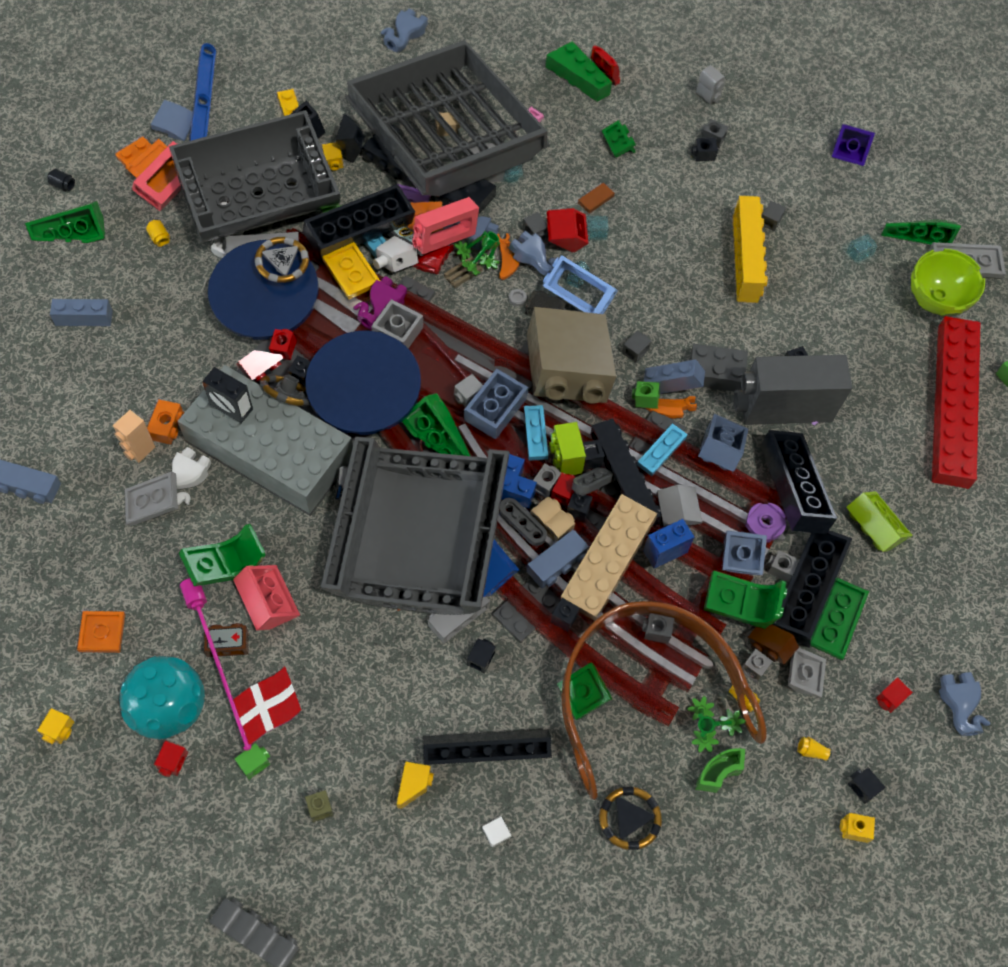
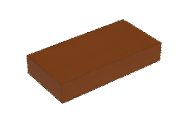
M602 183L580 198L578 204L590 214L613 198L615 193Z

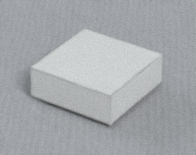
M502 817L482 827L492 847L511 837Z

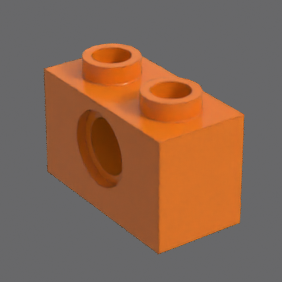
M158 399L147 427L152 441L171 445L173 439L177 438L178 420L184 414L180 404Z

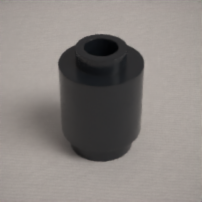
M53 169L47 175L48 183L63 191H71L75 186V179L61 170Z

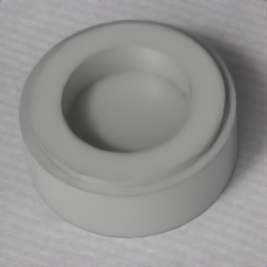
M514 289L510 292L509 302L513 306L519 307L526 303L527 295L523 290Z

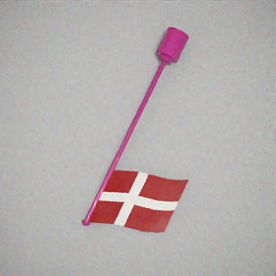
M191 578L186 579L180 583L186 606L189 609L198 611L245 745L243 749L249 751L252 748L251 744L265 733L289 722L301 711L300 704L285 666L273 676L250 686L236 698H232L201 610L207 602L202 585L194 587Z

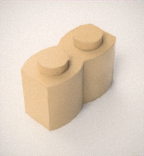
M548 496L530 511V514L546 529L547 535L555 543L574 529L575 520L573 516L561 510L559 502Z

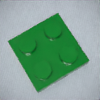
M589 663L571 674L570 704L571 711L576 720L583 718L612 700L593 663ZM563 680L557 683L561 693Z

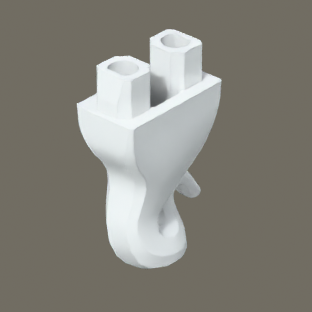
M188 447L181 454L177 452L172 461V472L176 473L177 489L190 488L201 484L208 476L207 470L211 465L210 459L203 455L197 462L194 461L196 453ZM186 492L177 493L178 505L185 501L186 505H189L190 495Z

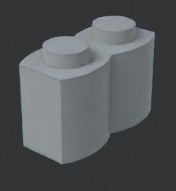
M709 65L700 74L696 93L709 104L717 103L722 97L721 93L725 85V76Z

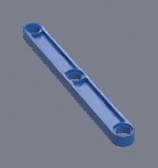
M204 43L199 52L189 141L207 137L216 49L209 43ZM204 50H209L212 54H207ZM198 100H203L206 104L203 105Z

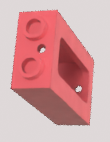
M173 141L169 146L176 145V143ZM169 146L137 177L132 187L135 193L159 211L181 190L178 176L160 193H157L146 184L172 157Z
M470 197L415 216L413 246L423 255L475 235L479 207ZM460 221V224L454 225L452 227L431 234V232L435 230H438L440 228L446 227L448 225Z

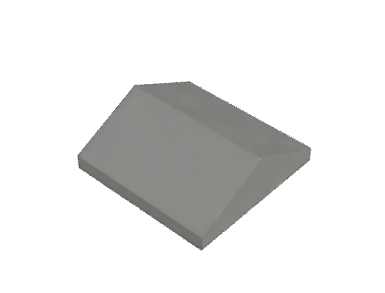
M675 485L657 490L663 527L669 526L681 519H684L687 525L702 524L695 487Z
M798 648L791 656L788 686L796 693L821 698L826 659Z

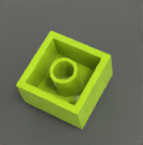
M578 423L554 425V431L551 433V442H549L551 454L554 453L555 459H553L554 467L561 473L582 474L586 455Z

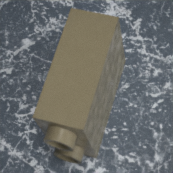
M534 307L527 330L533 395L548 397L553 400L571 399L582 400L588 403H607L616 379V371L606 314Z

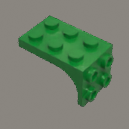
M246 524L236 536L227 541L182 548L179 555L195 587L233 580L246 566H258L265 557V551L252 525Z
M713 571L710 577L704 610L765 629L783 615L784 607H782V602L787 595L786 581L781 580L774 585H761Z

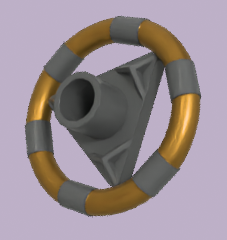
M266 375L261 378V388L276 400L295 406L310 405L306 387L298 383L299 380L290 375H285L284 377ZM278 382L274 389L268 383Z

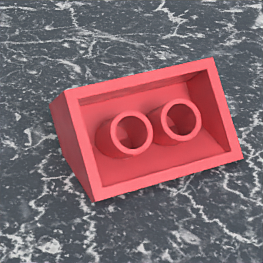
M277 565L246 566L233 579L257 631L270 630L300 616Z

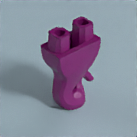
M386 276L380 281L376 280L370 290V303L374 315L369 313V305L366 302H360L353 307L354 310L360 308L357 316L358 321L366 328L372 329L371 326L391 299L402 305L404 304V298L407 294L405 286L399 284L396 289L392 288L393 281Z

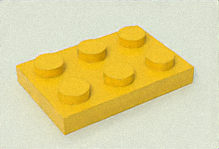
M355 242L322 256L323 262L348 300L371 290L376 280L380 281Z

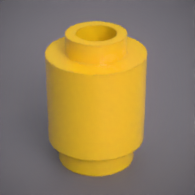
M152 220L148 223L146 231L154 244L161 247L170 242V235L162 221Z

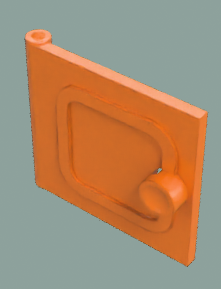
M158 139L125 168L137 178L168 146ZM172 157L146 183L157 193L162 192L177 176Z

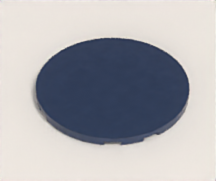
M267 240L248 242L228 252L217 263L208 285L209 303L218 321L232 333L255 340H266L273 337L275 329L293 331L298 328L312 313L319 293L317 274L310 260L304 274L291 282L276 283L264 278L258 272L255 265V254L261 244ZM280 243L271 246L267 250L286 248L292 246ZM299 250L297 251V254L294 258L288 275L292 274L301 266L302 259ZM262 255V262L265 270H267L269 273L283 276Z
M354 331L330 340L314 355L306 374L307 396L317 416L341 432L357 433L360 435L376 434L378 431L390 429L403 421L416 405L421 387L420 369L412 352L396 338L376 331Z

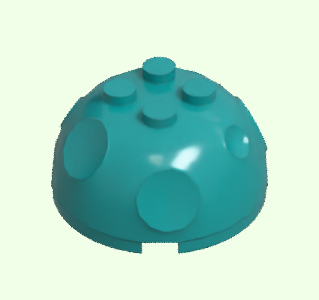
M153 656L135 665L121 686L119 700L122 717L128 727L138 734L151 739H167L186 731L195 723L203 709L205 690L200 675L184 660L171 656Z

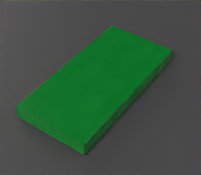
M838 578L811 647L843 660L869 591Z

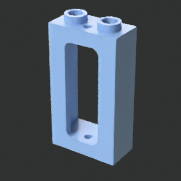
M562 255L554 261L552 272L548 273L543 280V287L583 312L604 314L618 292L614 287ZM565 270L571 271L605 293L596 308L558 285V280Z

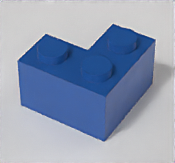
M509 454L501 499L513 498L523 507L529 508L536 492L537 482L521 477L525 459Z

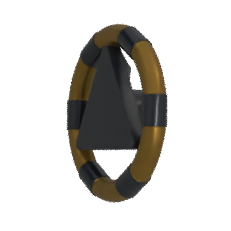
M622 787L614 790L604 799L600 808L599 821L603 833L611 843L622 849L639 850L650 845L657 838L662 825V816L659 805L649 793L636 787ZM636 795L641 797L649 805L653 814L620 798V796ZM615 799L619 838L615 836L607 821V813ZM654 819V824L644 839L640 841L623 840Z

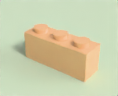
M131 410L113 425L116 432L114 435L120 441L119 445L125 450L123 452L124 455L131 461L135 459L139 463L155 448L144 420Z

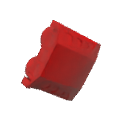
M596 45L593 46L591 60L615 86L620 83L618 63L602 48Z
M446 245L423 256L417 254L418 263L412 265V267L423 272L438 275L444 261L448 259L449 253L453 251L454 245Z

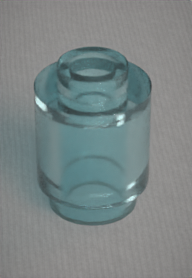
M583 261L575 262V264L590 272L587 263ZM571 271L567 276V283L572 287L580 288L585 280Z

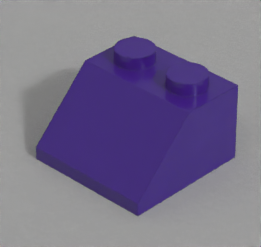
M842 123L832 157L864 166L875 133Z

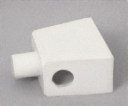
M393 236L376 248L377 258L373 260V265L376 269L385 267L392 272H396L418 263L417 249L404 240Z

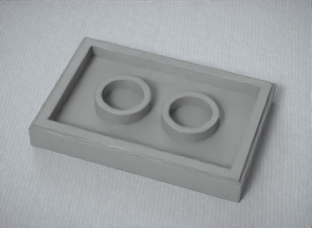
M172 471L125 489L126 525L128 526L139 524L178 509L176 473Z

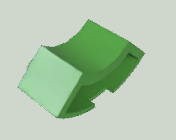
M734 748L725 750L712 758L700 773L695 790L717 793L722 786L723 779L730 776H739L744 770L745 749Z

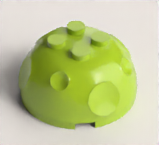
M947 248L937 252L931 250L918 260L911 273V291L918 304L924 310L942 317L956 316L969 310L978 302L985 289V278L981 276L980 266L970 256Z

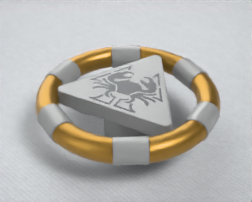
M289 237L268 239L261 244L255 254V265L258 272L264 278L276 283L296 280L304 274L309 263L306 248L297 240ZM280 243L292 246L286 248L267 250L271 246ZM299 250L302 259L301 266L292 274L288 275V272L291 268L297 251ZM262 255L283 276L275 275L265 270Z

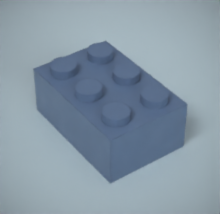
M496 368L464 409V421L492 438L497 439L526 401L528 387Z
M714 414L705 430L698 456L706 462L715 463L724 470L734 472L744 453L748 428Z

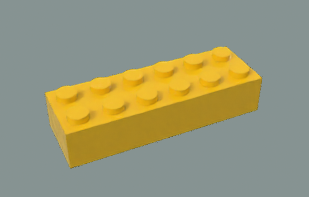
M739 196L733 214L737 302L758 303L760 297H763L764 287L767 286L768 277L765 276L767 262L764 261L766 247H763L765 232H762L764 218H761L763 204H760V197Z

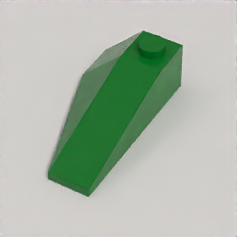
M97 201L25 223L31 240L35 241L65 239V242L82 240V243H90L105 238L104 217Z

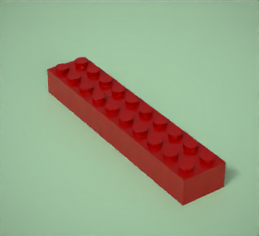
M944 316L938 326L932 483L970 489L977 480L981 322Z

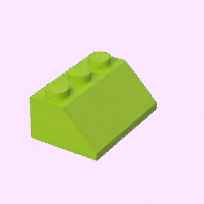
M876 491L863 492L846 507L850 511V517L860 523L861 530L873 539V544L879 551H889L913 536Z

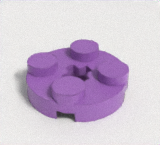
M758 503L750 509L745 525L751 534L767 535L766 543L783 534L786 528V516L783 510L773 503ZM763 518L764 520H766L768 518L770 520V525L763 524V521L761 519Z

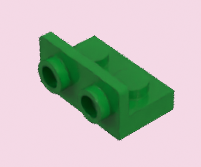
M617 120L602 129L616 158L629 150L633 154L636 152L634 148L636 143L632 136L628 137L627 134L630 132L625 124L622 125Z

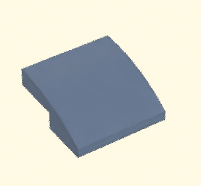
M164 100L151 123V127L153 130L168 133L170 138L185 141L191 130L193 112L178 104Z

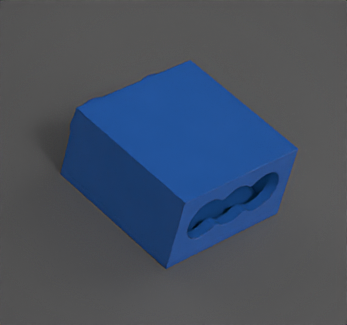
M681 519L648 535L643 552L653 569L688 553L694 535L684 519Z
M495 540L493 541L483 597L492 596L519 571L518 567Z

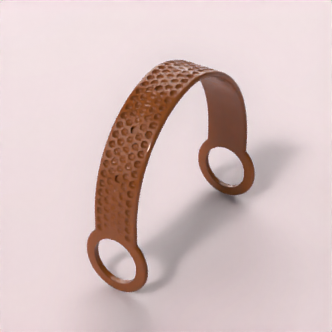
M640 601L625 603L599 617L588 627L577 642L563 678L562 713L582 782L592 800L597 799V787L588 757L573 720L570 704V679L574 661L584 644L599 629L618 618L633 615L649 616L650 613L674 618V622L685 626L701 637L723 663L736 692L742 718L746 721L745 725L750 735L759 744H763L766 741V725L761 708L747 683L738 659L724 638L711 625L695 614L680 607L661 602ZM745 695L754 710L758 731L749 717L745 704Z

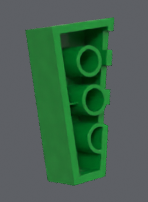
M573 41L546 55V69L552 70L558 77L564 78L572 86L581 89V92L596 102L610 95L611 80Z

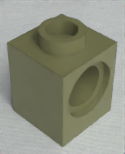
M326 790L305 797L313 823L334 816Z

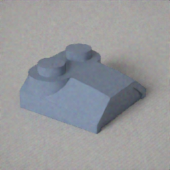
M727 530L724 539L722 570L749 575H763L767 535Z

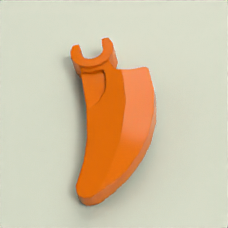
M506 233L505 239H501L500 235L497 234L502 258V267L499 274L501 280H505L513 275L520 262L513 258L514 253L509 249L510 236L508 233Z
M696 397L659 399L658 409H645L650 412L655 411L669 418H683L684 410L696 411L697 404H691L695 403Z

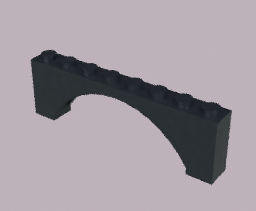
M392 125V127L400 135V129ZM374 134L362 146L363 158L367 162L377 165L380 170L387 171L393 178L402 180L407 186L416 188L395 162L389 150L377 135ZM482 179L441 196L431 195L430 198L434 202H442V205L445 206L470 197L479 207V215L495 198L496 185Z

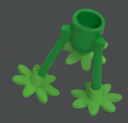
M484 231L480 237L468 245L467 242L462 244L461 240L458 241V244H454V247L458 250L456 254L461 255L462 266L467 268L468 272H472L474 275L480 274L476 269L478 260H481L479 264L486 265L488 270L491 267L494 269L498 268L497 264L500 262L494 260V253L500 242L499 237L494 232ZM482 240L481 245L483 248L474 260L470 262L467 260L466 262V258L471 257L469 253H472L470 248ZM492 249L490 255L484 253L486 250Z
M703 696L700 702L696 698L692 699L695 706L688 707V710L695 712L692 717L693 720L700 718L698 728L701 732L694 731L697 739H694L691 743L694 745L700 744L699 752H702L705 747L709 752H712L711 744H719L718 740L713 739L716 734V726H722V730L729 729L730 736L734 735L735 730L742 733L743 730L739 725L744 724L746 721L738 719L740 716L739 710L733 714L730 709H727V717L721 716L720 719L722 721H715L712 718L714 713L709 710L714 706V703L706 704V696Z

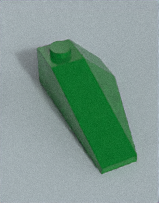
M940 219L886 223L881 236L932 245L933 242L953 243L961 229V225L956 222Z
M437 393L425 396L402 421L414 437L420 438L428 448L434 449L437 453L470 456L448 408Z

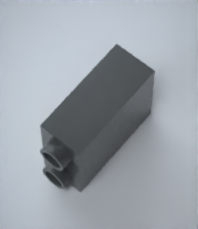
M847 355L756 357L750 371L742 373L741 389L734 391V409L736 412H743L745 425L832 422L853 389Z

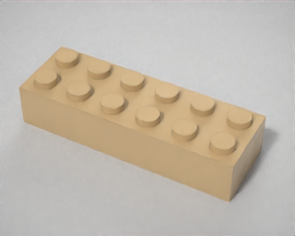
M621 494L561 595V599L564 598L580 607V613L596 621L654 524L657 513Z

